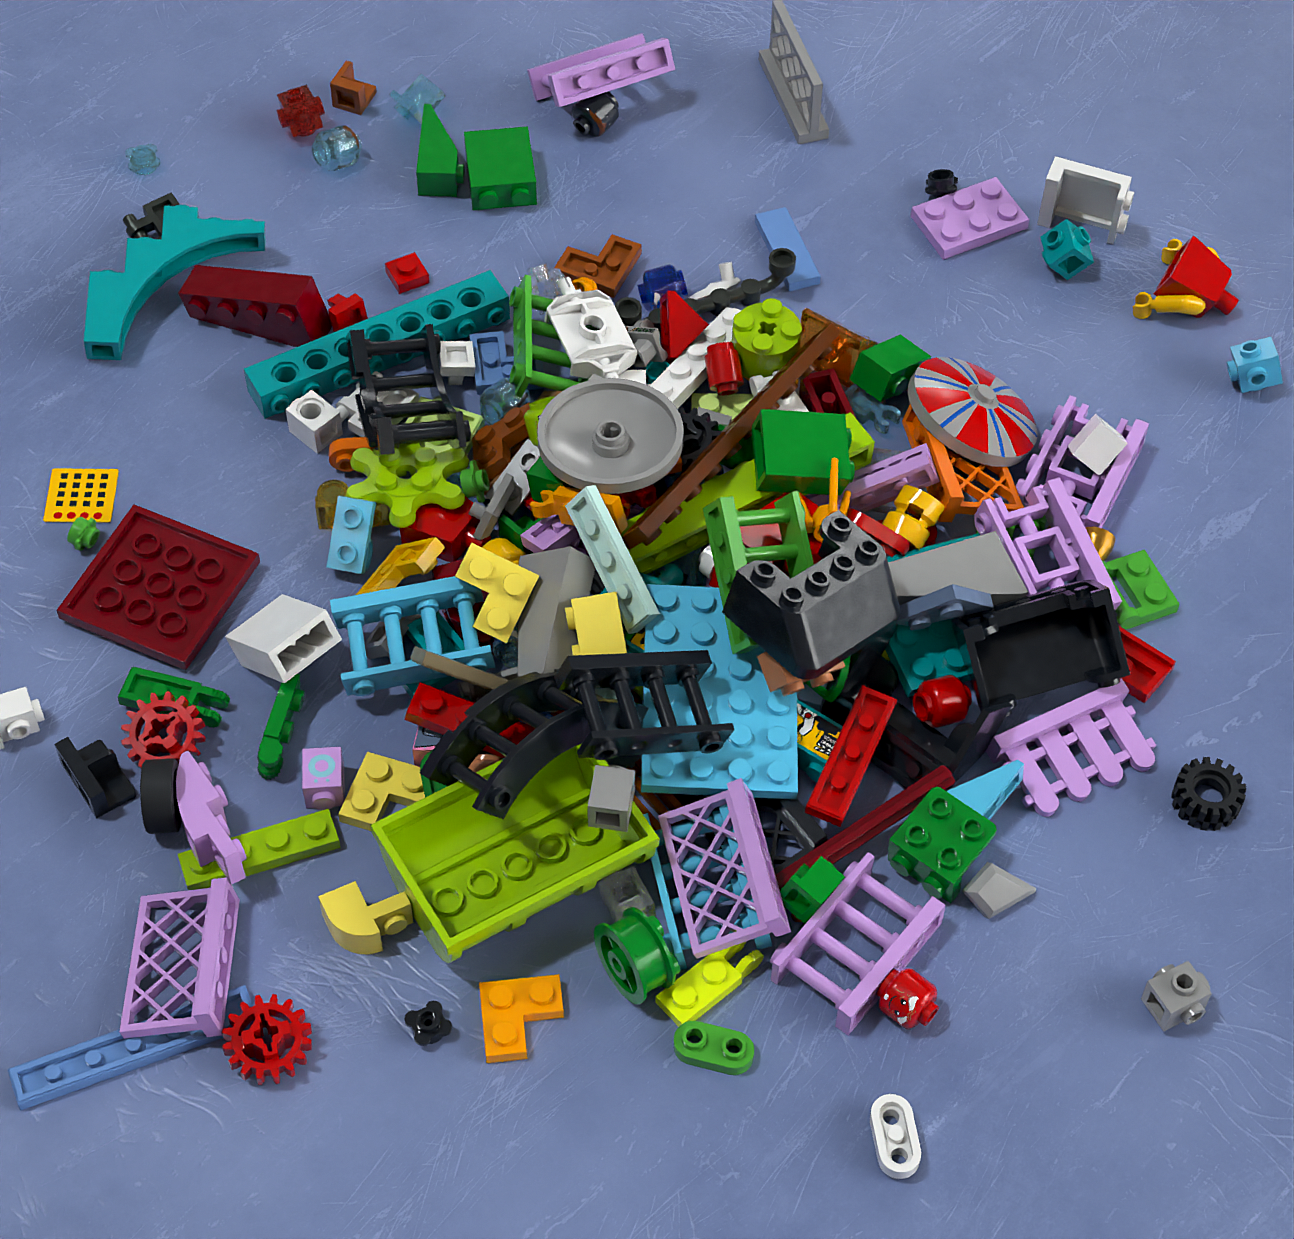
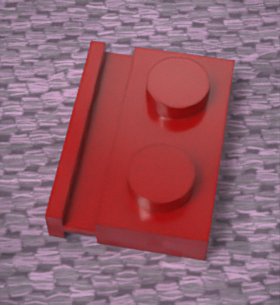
M1119 626L1131 674L1122 677L1129 689L1128 694L1145 704L1165 680L1168 673L1173 671L1176 661Z

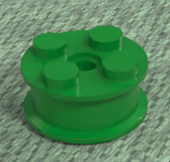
M629 907L624 910L622 919L613 924L600 923L594 928V942L601 963L613 984L627 1000L639 1005L646 1000L647 993L659 986L662 988L673 986L676 975L680 973V966L674 955L669 952L663 939L664 930L659 920L654 915L647 917L641 910Z

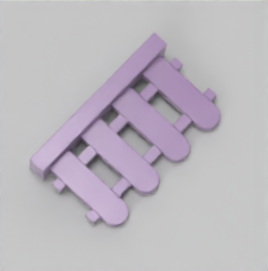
M1121 678L1120 683L1117 685L1099 688L994 736L986 753L993 764L1003 759L1006 761L1003 766L1016 760L1024 763L1023 780L1020 782V786L1026 796L1021 801L1026 808L1033 806L1039 815L1049 817L1057 810L1059 799L1056 794L1065 791L1073 801L1081 802L1091 792V784L1088 779L1097 776L1102 784L1113 787L1123 777V769L1120 765L1129 761L1131 766L1140 772L1149 770L1155 761L1152 749L1156 747V744L1152 737L1145 740L1132 719L1136 714L1132 705L1126 708L1122 702L1127 696L1129 689ZM1101 716L1102 719L1093 722V718ZM1109 729L1122 751L1113 754L1100 732ZM1064 731H1070L1069 734L1063 737L1060 735ZM1077 743L1090 766L1081 769L1068 747ZM1037 744V749L1029 751V747ZM1043 758L1046 759L1058 781L1049 784L1036 763Z

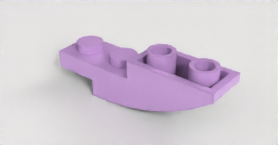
M186 751L181 754L177 768L176 796L189 845L200 867L216 861L232 885L246 878L242 861L246 860L247 857L240 841L237 838L231 840L229 837L230 831L226 824L227 820L223 807L228 806L227 798L219 784L215 786L211 784L212 778L204 762L197 764L190 752Z

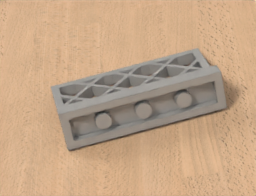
M773 0L769 49L759 50L758 60L798 145L827 139L829 128L821 113L823 83L783 1Z

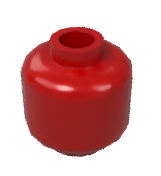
M953 675L923 681L913 697V707L917 717L932 728L962 722L968 715L969 706L972 703V695L969 688Z

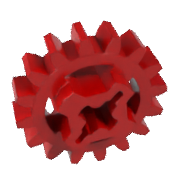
M167 691L164 699L160 700L154 692L150 695V703L145 704L140 699L136 701L140 708L137 713L127 711L126 714L132 722L131 724L121 725V730L129 735V737L121 740V743L126 749H131L127 756L132 762L139 760L138 766L141 769L145 760L174 758L179 764L181 754L189 751L194 756H200L201 752L195 745L196 743L206 742V737L198 732V730L206 725L202 718H196L200 713L196 706L191 705L188 707L189 701L186 697L181 695L175 702L174 695ZM161 711H172L169 714L157 713ZM145 723L144 731H143V733L140 735L141 728H142L143 724ZM163 728L168 733V736L164 739L159 734V731ZM187 732L186 739L182 745L183 734ZM159 752L170 753L167 756H155Z
M272 994L269 1003H263L260 995H256L255 1005L249 1007L245 1002H241L242 1014L240 1016L232 1013L228 1015L229 1023L233 1028L228 1027L222 1030L223 1039L229 1041L223 1044L222 1047L224 1055L231 1056L228 1060L230 1068L234 1070L242 1066V1079L246 1081L252 1074H255L258 1085H263L266 1076H272L274 1083L279 1084L280 1073L286 1072L290 1077H294L295 1070L293 1065L295 1063L299 1065L307 1063L306 1055L302 1051L312 1050V1040L307 1038V1036L312 1034L311 1024L303 1023L306 1019L305 1011L300 1009L293 1012L294 1005L291 999L285 1001L283 1005L278 1004L277 994ZM271 1016L281 1018V1019H283V1020H285V1021H281V1022H280V1021H278L277 1019H275V1018H273V1017H271ZM254 1021L249 1030L244 1031L248 1024ZM264 1027L267 1028L268 1035H271L272 1051H268L267 1044H264ZM288 1048H291V1050L283 1058L280 1059L284 1051ZM256 1057L265 1063L256 1062L250 1058Z

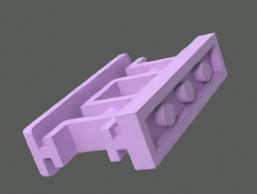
M1070 395L1064 406L1058 405L1051 422L1054 426L1052 430L1046 429L1038 447L1041 451L1039 455L1032 454L1026 468L1028 476L1026 480L1022 478L1018 480L1016 489L1024 508L1028 507L1027 495L1033 487L1037 486L1045 469H1048L1045 482L1060 477L1084 526L1102 528L1144 445L1149 423L1136 419L1133 426L1127 425L1128 420L1121 418L1116 430L1122 434L1128 444L1117 455L1113 465H1109L1102 474L1098 475L1094 472L1091 479L1061 468L1067 455L1076 458L1068 448L1069 443L1074 437L1066 435L1061 446L1058 445L1070 421H1073L1071 434L1077 435L1089 421L1086 419L1089 405L1082 403L1081 407L1076 406L1077 398ZM1100 489L1088 515H1084L1087 502L1073 497V493L1092 500L1096 490Z
M1060 477L1048 480L1043 488H1039V486L1033 487L1026 497L1029 506L1008 512L1001 497L995 498L993 501L991 498L982 501L974 514L975 527L980 535L996 531L1028 590L1026 596L1037 593L1036 590L1050 587L1052 589L1063 586L1065 581L1076 577L1077 581L1095 580L1108 587L1115 610L1121 604L1122 600ZM1045 515L1051 528L1038 532L1033 520L1042 518ZM1019 525L1024 536L1016 538L1012 542L1006 528ZM1049 544L1060 568L1039 574L1027 550Z

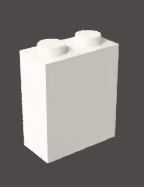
M281 594L225 636L241 666L282 683H286L342 640L326 609Z

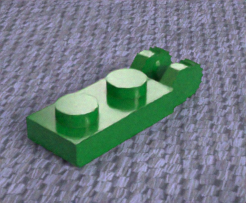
M134 666L131 667L118 695L120 705L140 709L137 705V700L140 699L145 704L151 702L150 695L154 692L160 700H163L165 693L169 691L174 695L175 702L182 695L189 701L188 707L191 705L196 706L200 712L196 718H202L205 725L209 728H217L222 717L214 710L197 706L199 700L207 706L217 707L218 709L226 708L230 702L229 695L223 691L202 686L200 682ZM161 711L157 713L169 714L172 711Z
M296 674L286 683L281 682L263 733L257 760L259 762V775L265 778V780L278 777V773H280V769L283 766L282 744L290 743L294 730V722L291 721L294 711H301L305 697V691L300 690V674Z

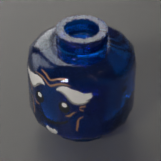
M671 264L646 270L643 273V284L637 285L642 304L649 303L652 310L660 308V298L668 290L675 291L683 300L685 296H688L682 269L676 270Z

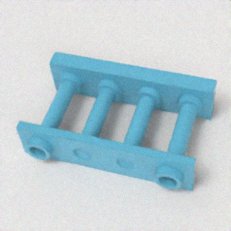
M453 576L330 600L331 612L337 628H345L348 631L353 671L341 673V681L347 696H368L373 694L375 690L449 676L419 665L412 660L405 661L399 620L410 615H421L426 649L428 651L483 671L495 668L491 646L480 647L477 629L473 628L475 622L473 605L484 602L482 590ZM455 607L458 608L465 650L443 654L436 612ZM382 621L385 624L391 664L368 668L362 627L368 623Z
M727 804L719 806V810L712 811L713 815L709 816L707 821L721 827L729 814ZM648 813L643 814L646 820L651 825ZM689 821L671 826L673 835L685 839L695 822ZM732 825L729 831L735 833ZM702 827L698 835H702L713 831L706 827ZM662 829L655 830L659 837V846L665 844ZM727 837L728 844L721 845L722 849L718 850L715 855L730 861L738 848V843ZM656 847L651 861L669 933L664 934L663 939L669 952L676 957L680 970L687 969L683 950L691 948L688 932L678 933L674 915L683 913L679 897L674 899L669 897L665 880L674 878L670 863L661 865ZM698 855L684 859L681 863L682 870L694 873L704 856ZM741 860V862L739 863V866L744 867V866H743V862H742V860ZM711 861L707 869L722 865L717 862ZM736 872L738 878L731 879V884H727L725 890L740 896L748 880L745 875ZM708 889L693 893L690 898L691 905L698 908L704 907L713 891ZM721 895L716 904L729 901L731 899H728ZM750 895L748 899L751 902H753L752 895ZM746 907L747 913L740 914V919H737L734 925L744 929L758 924L756 911ZM717 924L702 928L699 933L701 944L714 940L722 926ZM770 933L754 938L757 950L772 946Z

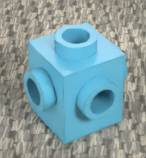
M1271 337L1255 341L1250 340L1230 347L1232 361L1227 362V369L1231 382L1237 380L1241 393L1259 391L1265 387L1283 383L1279 355Z

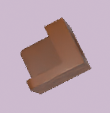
M347 60L330 82L333 107L358 115H362L377 93L376 86L354 79L353 62Z

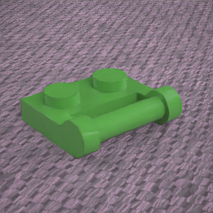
M1145 549L1108 562L1102 560L1111 580L1113 577L1117 578L1135 608L1129 607L1112 580L1122 600L1115 610L1120 627L1125 630L1178 611L1180 603Z

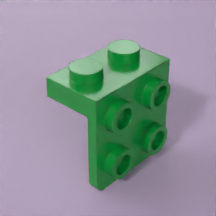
M934 787L889 839L888 861H890L893 869L899 874L906 877L910 875L919 881L928 894L938 899L942 897L951 904L960 893L962 876L994 838L997 828L993 822L944 789Z

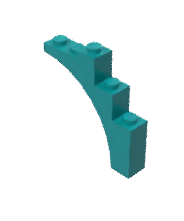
M187 205L164 206L162 240L150 237L127 238L125 272L113 270L90 271L84 331V347L87 359L122 360L126 336L137 313L156 290L183 270L213 257L237 252L265 251V221H255L253 219L223 220L217 217L199 219L198 207H189Z

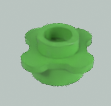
M472 460L470 461V468L462 470L460 473L461 487L467 498L477 496L478 502L482 503L485 501L484 491L489 490L490 487L487 472L484 469L479 470L477 462Z

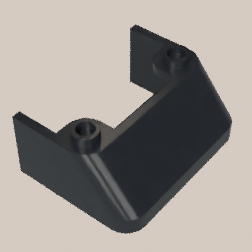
M898 624L851 655L847 679L841 693L833 702L825 701L821 714L843 726L862 685L890 697L892 696L898 684V672L890 661L882 657V654L899 626ZM1005 701L984 708L975 723L966 722L956 726L947 738L935 728L919 720L917 715L897 702L871 762L906 788L942 765L951 771L956 783L985 753L1013 705Z

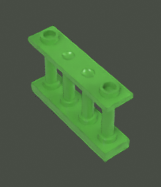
M526 274L519 287L514 286L509 300V305L513 307L514 364L511 368L509 380L510 383L514 384V399L519 400L529 384L556 391H564L573 385L588 381V379L578 377V381L532 370V359L571 368V362L567 353L532 344V333L557 340L560 339L553 324L532 319V308L546 312L553 299L532 294L531 276ZM586 325V326H585V327L588 328L589 330H593V331L600 330V329H597V328L593 327L592 325Z
M799 491L791 492L774 502L775 509L738 511L735 507L733 496L720 497L703 508L723 608L736 571L747 563L755 560H786L790 579L814 565L805 525V509L801 504ZM779 524L783 545L746 548L743 545L740 532L741 526ZM725 616L733 655L747 653L759 647L755 641Z

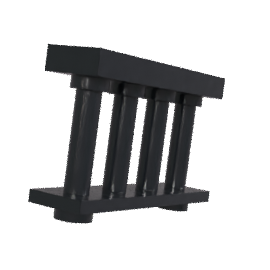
M708 650L567 656L554 676L558 690L574 689V691L579 692L591 731L577 750L578 758L606 760L613 756L701 751L704 754H709L720 750L735 729L733 723L712 724L699 685L700 679L712 664ZM679 684V686L684 687L696 725H677L665 685ZM644 686L649 688L661 727L642 728L630 687ZM594 688H610L614 690L626 729L607 730Z

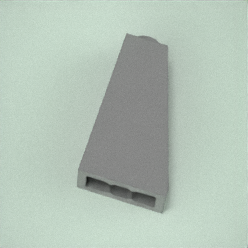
M996 531L888 562L899 605L952 584L990 593L993 605L1025 597L1028 593Z
M571 546L522 555L519 558V566L539 575L518 619V677L532 672L540 674L554 672V669L561 667L567 656H573L572 645L578 644L576 629H568L565 608L572 607L571 599L590 595L595 566L589 556Z

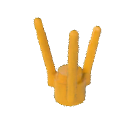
M835 457L831 459L829 504L819 506L813 517H811L799 492L801 504L805 509L807 533L813 532L814 538L821 543L823 538L820 535L819 528L823 519L838 510V459ZM849 490L844 492L839 510L845 516H847L851 492Z

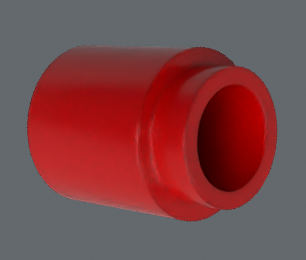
M720 342L706 348L707 355L704 358L710 390L717 391L719 396L737 393L738 387L744 384L739 351L734 349V343Z

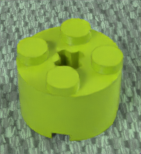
M769 298L764 300L763 303L750 305L735 314L733 318L732 343H734V349L739 351L742 374L747 378L753 377V375L772 376L774 371L780 370L800 349L802 334L800 320L794 312L784 307L777 299Z

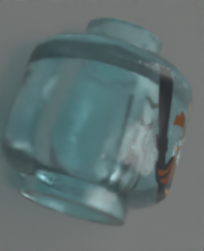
M508 377L498 380L485 389L480 396L481 416L489 425H493L504 418L511 409L520 408L528 402L531 403L528 389L525 390L522 398L515 395L516 384L510 383Z

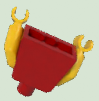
M1192 236L1183 246L1180 240L1172 239L1168 242L1167 247L1162 249L1161 260L1165 264H1169L1153 293L1156 298L1152 299L1151 295L1146 292L1137 294L1135 305H1133V316L1138 319H1145L1151 315L1152 309H1155L1157 313L1176 312L1201 318L1213 306L1223 314L1228 315L1239 301L1238 298L1225 290L1232 276L1231 269L1220 260L1215 249L1206 247L1195 236Z

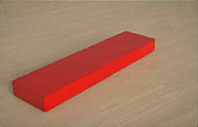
M862 685L808 800L805 813L841 827L894 711L897 699Z

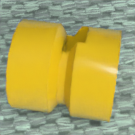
M904 485L894 501L896 510L889 511L882 524L907 539L911 543L909 548L911 551L923 548L930 535L927 528L928 526H935L944 510V505L930 494L916 487ZM909 512L914 516L920 518L919 521L913 518L912 516L908 515L907 513Z

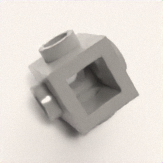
M1186 961L1176 967L1170 964L1157 971L1153 978L1147 981L1141 1000L1164 1032L1182 1022L1189 1025L1199 1020L1206 1013L1205 1008L1212 993L1205 976L1201 972H1196L1191 963Z

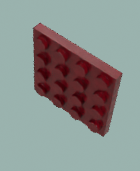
M133 504L56 611L61 620L187 670L259 565V553Z

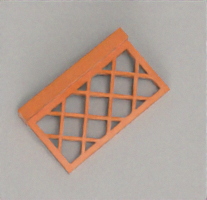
M911 404L909 405L902 424L911 448L927 444L940 482L926 487L928 494L944 505V510L938 522L952 523L956 514L974 515L983 500L991 498L993 501L995 499L992 497L995 493L1008 500L1009 504H1005L1008 512L1024 508L1008 467H995L980 463L976 468L964 460L963 456L953 453L935 438L918 419ZM953 466L968 474V478L964 479L956 474ZM985 468L997 474L1000 480H995L984 473L983 470ZM975 479L990 490L986 493L971 482ZM962 492H966L979 502L964 501Z

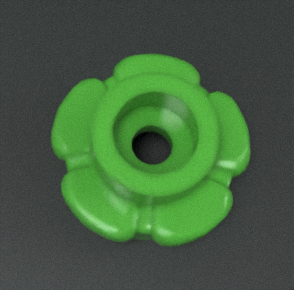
M79 517L74 521L68 532L67 541L73 544L76 550L83 551L85 547L90 549L96 544L100 535V530L96 528V520L93 518L87 520Z

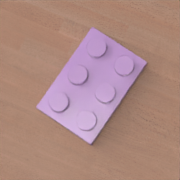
M997 177L922 203L911 209V218L943 260L1028 229L1029 218Z

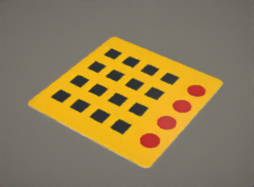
M52 469L43 521L74 522L77 518L83 517L87 520L93 518L97 523L111 522L119 470Z

